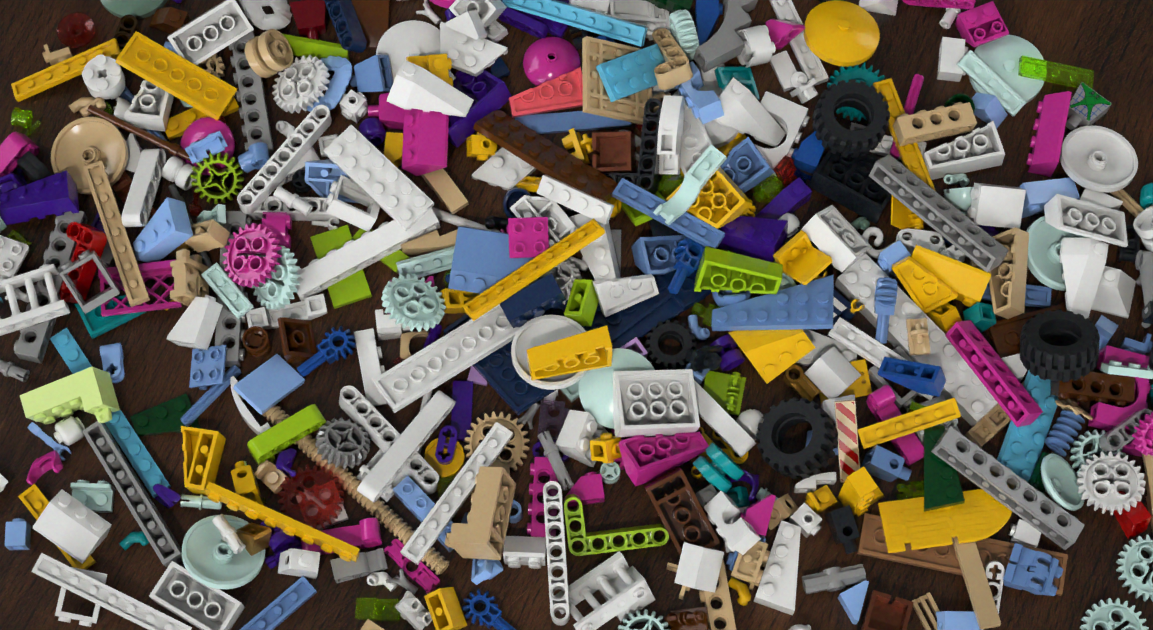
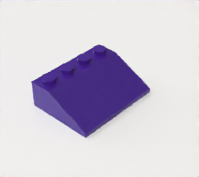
M460 70L454 74L456 79L453 80V87L474 100L466 117L449 115L448 142L457 148L467 137L476 131L473 129L475 122L489 113L499 110L509 101V97H512L504 81L486 70L477 77Z

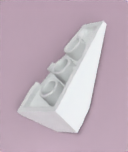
M407 60L403 61L387 98V102L406 110H411V108L420 109L423 112L435 111L445 115L460 117L467 116L474 101L423 67Z
M733 77L718 95L724 116L715 119V121L726 128L728 126L737 129L738 133L754 136L755 140L776 148L786 132L751 91Z
M1063 238L1059 260L1063 265L1064 273L1062 274V280H1065L1066 292L1064 293L1066 308L1074 314L1079 313L1083 315L1084 319L1089 317L1106 264L1109 244L1092 238Z

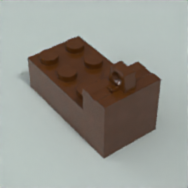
M679 466L653 481L642 484L680 556L684 542L707 548L720 543L683 470Z

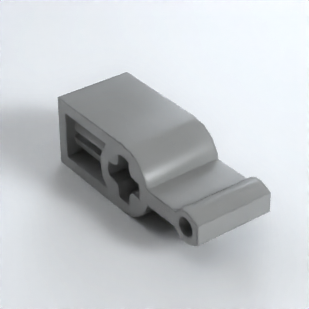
M383 548L366 553L360 552L356 562L352 560L348 562L341 558L330 560L336 583L388 569Z

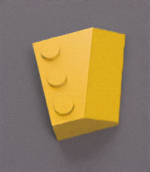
M719 167L701 188L697 199L687 212L719 229L738 218L753 203L724 170ZM680 186L666 198L667 201L675 195Z
M802 329L728 332L767 384L815 348Z

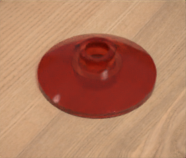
M84 13L68 14L60 20L57 26L59 40L65 46L71 48L85 46L93 39L95 34L93 20Z

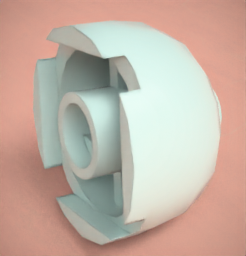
M974 187L944 189V198L964 215H967L972 201L970 193Z

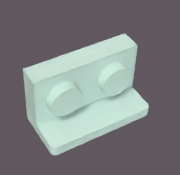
M77 480V483H71L70 487L73 489L72 497L93 512H113L115 488L109 482L97 481V484L89 483L87 480Z

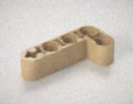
M659 28L652 33L654 44H658L665 63L656 66L654 73L659 88L667 90L690 80L693 77L688 57L668 29Z

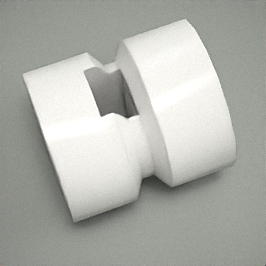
M172 156L163 167L162 177L168 181L175 182L176 186L187 191L192 187L191 182L196 180L191 178V174L196 172L192 170L193 166L191 164L185 165L181 158Z

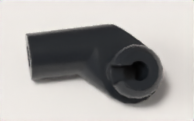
M490 215L485 219V227L492 230L495 227L507 228L508 219Z

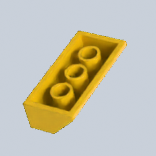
M918 245L915 246L911 258L957 292L958 297L955 299L961 301L965 306L971 307L981 301L992 275L991 273Z

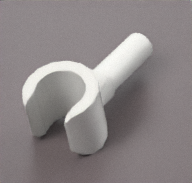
M336 217L330 218L329 221L312 220V225L328 227L329 231L338 228L331 224H339V219Z

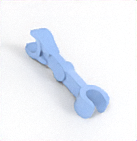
M31 422L27 427L35 436H38L48 446L56 450L61 460H66L61 456L62 451L66 450L71 454L68 447L56 443L34 422Z

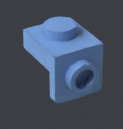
M1147 333L1142 342L1125 337L1121 342L1120 349L1145 355L1152 348L1153 342L1150 341L1152 334Z

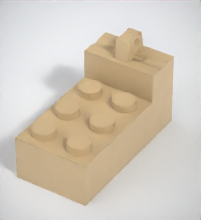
M480 466L479 473L475 477V491L471 496V510L467 515L468 524L452 523L451 533L446 534L445 545L455 549L462 558L501 560L516 483L503 467Z

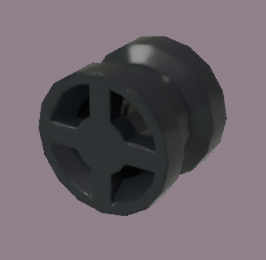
M305 170L296 171L292 176L295 190L302 194L309 192L312 188L307 183H304Z

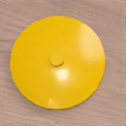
M833 0L817 5L809 12L804 23L806 29L803 30V35L809 49L821 60L836 66L848 67L864 63L875 53L880 39L879 28L874 18L862 7L847 1Z

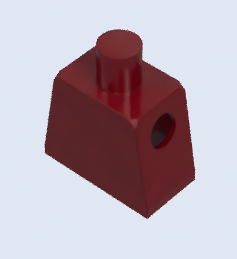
M302 0L289 2L299 35L319 40L318 34H325L327 32L328 9L325 1Z

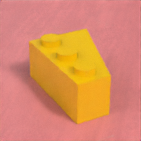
M181 426V432L183 433L182 450L184 451L185 487L194 494L206 495L205 488L209 481L215 484L226 438L219 431Z

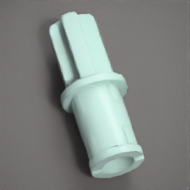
M182 494L181 496L182 500H190L189 502L181 501V507L199 508V510H202V508L220 510L222 507V502H213L208 496H203V494H200V496Z

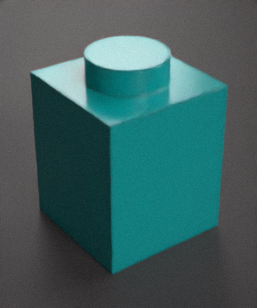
M977 302L963 311L964 321L971 320L980 333L996 324L993 305Z

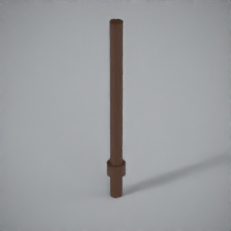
M89 105L88 112L168 150L170 154L176 157L180 156L191 162L189 155L180 145L176 143L171 144L93 105Z

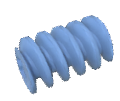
M1061 411L1060 417L1057 418L1056 424L1052 427L1053 430L1049 432V437L1045 439V444L1054 453L1065 457L1067 453L1063 449L1070 450L1071 447L1067 442L1074 443V439L1071 436H1078L1077 431L1074 429L1081 430L1082 426L1078 422L1085 423V420L1072 411Z

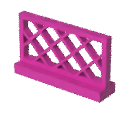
M174 260L138 264L144 283L148 279L157 281L151 289L146 287L148 295H153L158 299L154 304L148 305L144 302L134 307H127L125 305L128 301L127 295L122 301L113 297L101 304L102 317L182 307V303L177 301L167 302L164 300L170 294V291L174 290V283L171 286L164 283L167 277H172L170 262ZM117 267L106 268L118 288L125 292ZM98 269L100 292L105 290V285L108 282L100 269ZM160 285L167 289L161 297L154 292ZM111 300L118 304L114 309L106 310V305Z

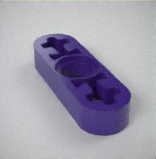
M509 7L498 17L501 21L540 39L545 38L549 32V28L545 24Z

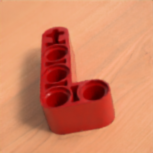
M71 222L66 230L67 236L77 242L71 259L72 263L78 260V256L86 250H89V252L95 250L98 257L101 258L107 242L106 234L91 225ZM93 259L67 273L84 300L97 269ZM63 281L59 292L61 300L64 299L65 302L78 304Z

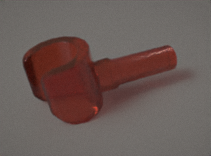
M194 191L193 201L189 204V210L191 215L197 217L201 213L202 206L197 205L199 192L195 193Z

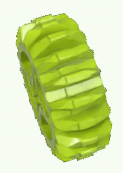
M209 152V159L203 158L204 162L196 163L199 167H192V170L196 173L191 174V178L197 180L192 181L191 184L192 186H198L194 190L195 193L202 191L200 194L201 199L207 195V202L214 198V204H218V199L221 198L222 203H226L225 197H228L231 201L233 200L231 193L236 196L239 194L235 188L242 189L243 185L238 182H243L244 177L238 175L243 174V169L236 170L240 167L239 162L233 165L235 157H231L228 160V153H225L223 158L220 157L221 152L217 153V157H214ZM221 163L226 165L228 168L225 167L224 169H217L212 164ZM207 167L210 177L202 183L201 173ZM213 173L217 176L221 175V182L217 179L212 180L214 179ZM230 173H233L234 181L232 185L228 188L226 186L225 178L228 177ZM217 186L222 192H214L207 189V187Z

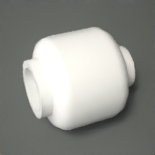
M68 416L55 424L56 432L53 435L59 444L63 442L65 445L70 446L84 437L82 431L85 427L78 417Z

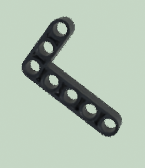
M651 98L645 103L638 173L604 174L617 183L622 178L632 181L633 184L653 195L658 191L660 182L659 155L657 154L658 129L662 108L660 100ZM659 106V109L652 113L654 107ZM653 125H657L654 131H650ZM655 143V147L652 150H648L649 146ZM653 162V166L650 169H646L647 165ZM651 181V185L648 188H644L646 182Z

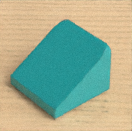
M738 486L729 489L725 493L732 498L738 508L750 506L746 487Z

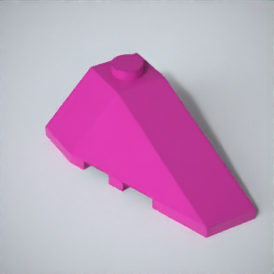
M700 432L676 433L674 436L664 437L662 434H656L655 437L644 438V435H637L619 441L625 471L635 487L657 479L705 452L709 446Z

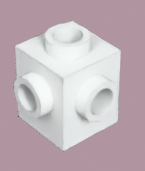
M352 89L348 94L345 93L339 103L342 115L358 123L368 111L367 98L361 92L356 93Z

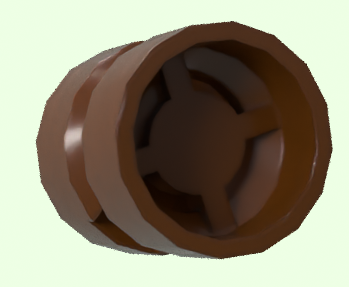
M253 326L244 332L242 341L250 357L262 359L269 355L272 344L267 332L263 328Z

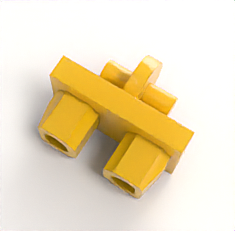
M574 128L570 129V134L562 138L564 147L567 150L574 147L576 151L571 153V155L581 159L588 165L591 164L587 152H593L592 138H588L587 134H583L581 138L579 132H576Z

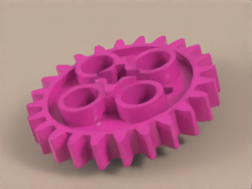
M252 223V225L245 224V229L239 227V234L233 232L234 239L228 238L231 244L230 246H225L228 252L223 254V256L227 257L223 264L228 265L224 269L226 272H229L228 277L233 279L234 283L252 288L253 285L259 287V282L265 284L266 277L271 279V271L277 272L274 266L280 265L277 258L282 257V255L278 254L282 247L277 245L280 242L279 239L275 238L277 234L272 232L271 228ZM256 254L266 255V256H265V257H260V256H256Z

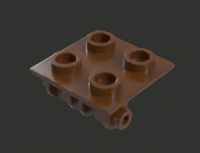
M707 607L674 610L664 618L665 622H668L671 626V630H708Z

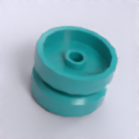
M712 442L705 451L713 461L710 462L706 457L699 456L693 464L709 483L726 493L732 487V483L725 475L727 474L733 480L738 481L745 472L722 449Z

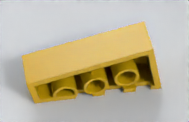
M864 466L846 477L838 495V499L843 506L850 505L853 516L857 514L858 517L867 512V508L885 497Z

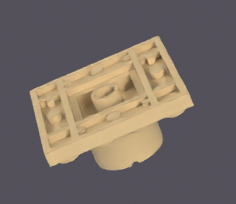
M588 36L582 38L583 112L643 125L645 103L652 98V87L611 102L596 69V66L641 50L640 48Z

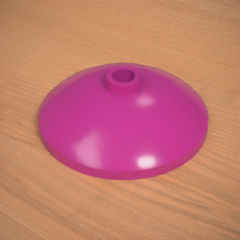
M545 37L535 41L526 50L523 59L525 75L535 86L551 81L580 67V57L576 48L567 40L559 37ZM554 56L555 58L551 60L548 57Z
M205 117L194 121L187 127L182 135L180 146L184 149L191 143L198 142L209 134L220 131L228 145L224 151H221L220 157L224 158V154L228 153L227 159L230 160L234 153L235 143L230 128L224 122L217 121L211 117ZM182 158L185 165L191 164L192 166L199 167L196 163L192 164V162ZM221 163L212 164L217 169H224L226 165ZM207 167L202 171L201 175H210Z

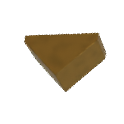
M249 523L237 529L236 534L245 544V549L253 556L269 547L272 531L270 527Z

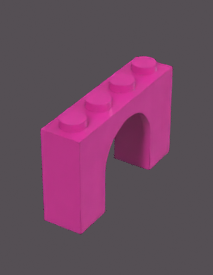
M1106 345L1099 350L1096 369L1101 370V364L1109 363V360L1122 362L1121 365L1128 366L1129 363L1141 364L1142 368H1147L1149 356ZM1131 377L1135 378L1134 402L1129 403L1127 407H1116L1101 402L1091 406L1090 414L1093 416L1092 421L1089 420L1088 426L1109 431L1131 414L1147 409L1148 403L1146 398L1151 387L1149 379ZM1141 415L1140 419L1144 420V416Z

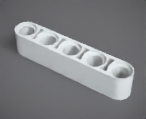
M162 148L144 149L141 152L122 212L124 227H143L148 222L162 176V170L166 163V153Z
M268 196L254 213L248 214L251 219L255 220L266 218L263 216V212H287L294 221H329L330 218L335 217L326 213L328 204H326L327 198L299 197L313 207H317V210L310 212L307 217L297 210L290 211L286 203L273 196ZM251 200L245 201L246 205L251 203ZM278 206L277 210H270L271 207Z
M694 380L699 416L740 457H743L756 442Z

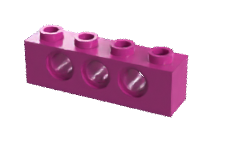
M535 457L534 463H530V475H534L533 483H529V495H533V501L528 503V515H532V521L527 523V535H531V537H546L545 523H539L536 520L538 516L544 515V503H540L537 499L543 495V487L546 483L539 482V478L547 476L550 479L549 481H556L557 483L558 479L548 457ZM550 489L547 494L555 496L558 490ZM551 509L548 514L550 516H557V509ZM556 529L550 531L551 536L556 537Z

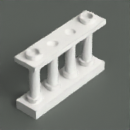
M45 264L40 266L39 269L0 281V293L6 292L12 312L11 317L5 319L0 317V336L70 313L64 299H58L52 276L58 275L59 272L54 264ZM45 279L51 302L48 305L39 306L33 282ZM25 285L31 309L22 313L19 310L14 289Z
M620 551L568 586L570 614L577 621L573 624L575 630H596L650 593L643 578L635 582L626 570L629 569V566ZM617 576H620L628 585L620 593H617L609 583ZM601 587L611 597L610 600L602 605L592 595ZM562 590L554 595V597L561 598L565 592ZM584 599L594 609L585 617L575 607ZM559 610L561 614L565 613V611Z

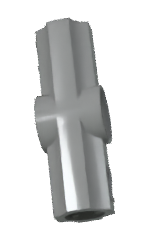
M863 564L844 568L832 567L820 573L802 576V585L805 594L826 590L833 592L844 589L845 586L865 581L866 573Z

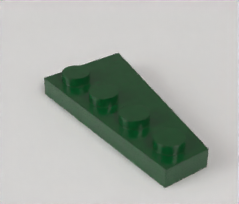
M944 425L924 429V512L965 502L957 470L931 452L941 435L946 431Z

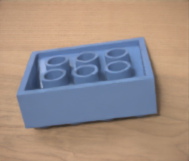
M458 226L448 289L481 294L534 257L509 258L508 233Z

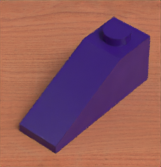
M799 177L784 188L755 217L778 220L785 213L792 214L810 200L812 191Z

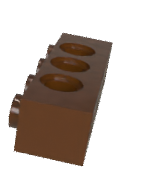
M1090 372L1085 377L1081 376L1080 379L1075 381L1072 379L1069 382H1051L1050 395L1058 396V399L1062 400L1077 398L1078 402H1089V400L1095 401V404L1098 402L1105 404L1113 403L1116 407H1126L1127 404L1134 402L1135 378ZM1072 382L1075 383L1076 390L1072 387ZM1091 385L1094 386L1095 392L1091 390ZM1110 387H1111L1112 390H1113V395L1110 393V390H1109Z

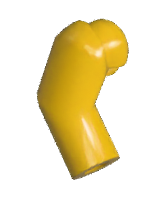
M731 577L728 586L738 592L739 598L737 602L742 606H746L748 601L751 600L748 586Z

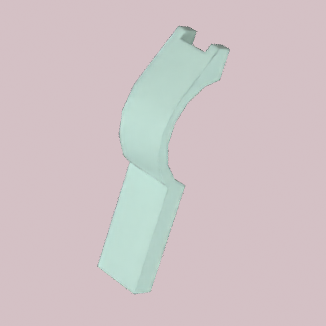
M710 145L685 174L683 183L675 195L664 204H660L653 213L656 216L661 215L666 219L665 223L668 226L692 206L701 188L724 163L727 157L713 145Z

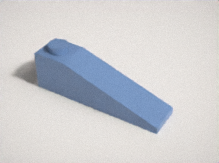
M749 137L732 148L729 156L720 166L743 193L774 173V170Z
M686 236L640 237L631 246L635 265L645 275H664L676 270L673 268L676 262L675 256L677 255L674 251L678 243L684 240Z

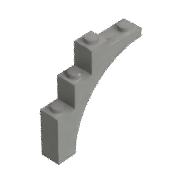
M723 0L724 17L722 25L707 42L697 47L693 58L704 73L741 55L745 43L736 32L750 27L752 20L747 12L755 9L758 0Z

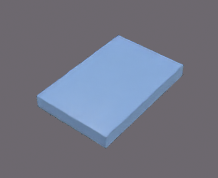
M276 354L237 382L233 389L262 415L304 384L305 379L283 358Z

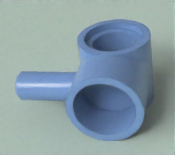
M263 142L250 145L248 151L238 156L239 165L246 173L254 169L260 170L270 159L268 146Z

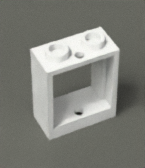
M341 175L338 181H333L329 191L332 193L328 195L326 204H328L326 213L365 231H370L377 219L380 206L351 179ZM338 195H343L368 207L367 212L338 200Z
M71 567L97 581L106 583L107 574ZM61 587L55 616L59 617L58 621L71 623V619L79 620V625L91 627L92 623L96 624L100 606L95 604L92 617L61 611L66 589Z

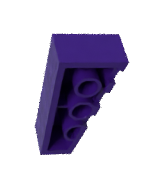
M739 216L719 228V230L725 233V236L718 248L774 263L773 254L783 246L787 238L788 221Z

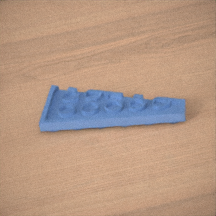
M831 275L813 280L807 285L800 284L779 290L777 294H765L712 310V331L833 329L834 276Z

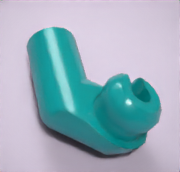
M134 531L128 534L119 544L126 551L134 543L140 542L142 546H146L149 541L143 531Z

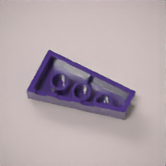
M67 170L0 194V217L6 225L27 222L34 217L44 219L46 215L51 214L61 216L69 211L79 213L77 184Z

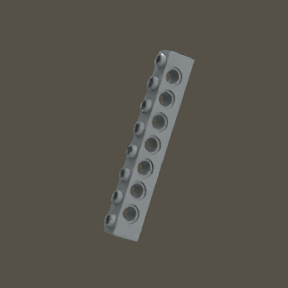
M253 30L228 46L229 50H233V56H230L232 68H236V73H233L235 85L238 84L239 86L236 96L238 102L241 101L242 107L239 108L240 118L244 119L245 125H242L243 136H247L248 141L244 143L245 150L248 151L249 146L254 143L263 142L267 144L269 155L272 157L275 152L262 77L257 75L251 67L247 70H242L243 67L250 65L246 59L245 52L240 53V51L245 49L248 40L255 37ZM248 83L253 84L251 87H245ZM252 100H255V101H256V102H255L254 104H252V105H249V104H248L249 101H252ZM259 118L256 122H251V119ZM256 135L262 136L260 139H253Z
M890 154L875 162L869 174V177L987 273L1001 265L1009 251Z
M69 211L65 212L64 215L56 216V226L54 231L50 233V245L44 252L43 265L59 263L60 266L57 268L59 272L62 269L61 265L72 259L77 242L71 240L67 233L63 232L71 222L87 224L88 217L83 211H79V213ZM60 246H66L64 250L58 251ZM58 274L52 276L58 299L61 300L59 292L63 279ZM45 279L38 281L37 285H34L39 306L43 300H48L46 305L51 302ZM28 303V305H27V307H26V311H30V309H31V304H30V303ZM57 318L20 329L19 340H16L14 344V353L19 359L42 364ZM36 336L34 342H28L31 337Z
M226 211V224L223 227L230 232L228 238L234 239L232 234L234 231L239 230V227L245 229V224L252 225V219L248 217V214L242 211ZM225 246L220 248L219 266L223 270L228 266L223 264V261L227 259L223 254L228 252ZM235 283V285L238 286L240 291L248 299V293L245 292V287ZM218 296L217 303L223 305L216 324L215 346L235 342L232 348H226L225 367H231L232 365L241 367V361L245 359V350L242 349V337L245 332L243 330V323H246L247 317L245 314L240 319H237ZM230 323H236L233 329H227Z
M96 421L82 431L162 564L168 567L172 561L175 563L182 561V548L107 426Z
M951 426L941 435L931 451L1064 550L1075 543L1085 526L1078 518L1066 512L1059 504L1047 498L1044 493L1035 489L1025 479L1020 478L1010 468L1001 464L992 455L986 453L976 443L967 439L960 431Z

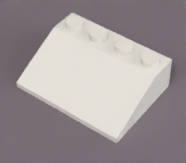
M693 370L614 371L613 422L615 437L656 436V434L669 436L676 433L696 432L700 428Z

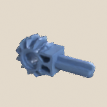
M890 277L879 278L875 288L874 313L878 314L875 340L881 344L887 343L890 315H894L897 299V281Z

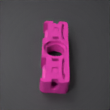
M394 539L391 545L384 549L385 554L388 553L398 564L399 568L403 569V572L413 581L415 580L426 591V594L433 592L440 585V579L421 561L416 571H408L406 566L411 560L400 552L405 545L398 539Z

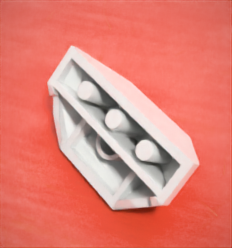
M524 195L510 207L517 218L548 217L549 248L574 232L577 228L558 203L546 197Z

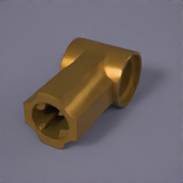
M792 365L786 369L783 377L785 384L792 387L801 398H806L811 402L820 394V391L806 377L800 366ZM788 373H796L798 375V379H791Z

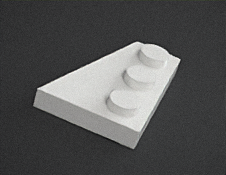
M802 329L815 348L798 360L796 365L811 367L833 346L848 362L857 361V353L840 342L809 329Z

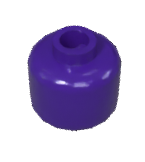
M366 118L359 125V132L374 146L383 143L386 137V130L378 118Z

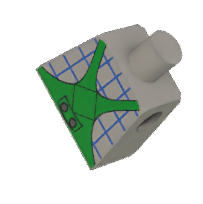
M1082 82L1070 101L1067 115L1069 119L1066 121V127L1070 130H1075L1078 125L1081 127L1091 126L1108 112L1112 103Z

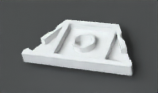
M444 22L440 23L441 54H447V58H451L452 68L477 77L485 68L494 64L497 58L508 52V48L487 39L476 40L445 26L446 23Z
M502 147L471 176L474 180L479 179L488 182L489 185L499 186L508 191L511 188L517 187L516 184L524 177L530 176L536 168Z

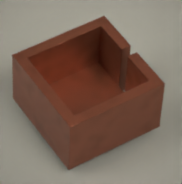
M631 131L592 133V150L600 153V156L592 154V168L597 169L602 174L635 173V134Z
M873 590L869 598L861 630H907L914 602L895 597L892 604H889L888 602L892 595Z

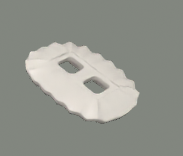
M239 0L247 18L254 26L261 30H279L291 22L292 13L290 12L287 0ZM271 6L274 14H265L262 7Z

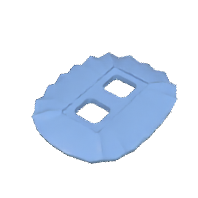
M330 55L327 58L320 59L329 69L328 71H334L335 73L332 79L329 80L330 83L325 84L328 90H326L324 97L319 96V103L314 101L313 108L307 106V111L311 112L318 105H325L330 111L341 101L349 85L353 70L351 63L346 58Z

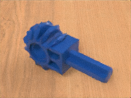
M688 237L681 240L674 251L677 254L675 256L676 262L673 266L676 272L667 288L671 294H678L686 276L689 277L698 269L705 249L701 244Z
M341 326L336 331L332 327V334L326 332L325 336L327 339H323L317 345L319 352L297 367L299 374L305 377L325 361L332 364L334 361H338L340 356L343 359H347L346 353L353 355L351 348H355L356 343L353 342L355 336L350 335L351 331L349 329L344 331ZM338 340L344 341L340 347L334 346Z
M478 589L477 596L473 592L469 593L472 600L464 599V602L468 605L462 607L463 611H469L465 614V618L472 617V624H475L476 620L479 619V624H484L489 629L493 626L497 630H516L501 617L502 611L498 609V604L492 603L495 601V597L491 596L488 598L489 591H485L484 595H481V590ZM478 603H483L486 609L478 612L474 607Z

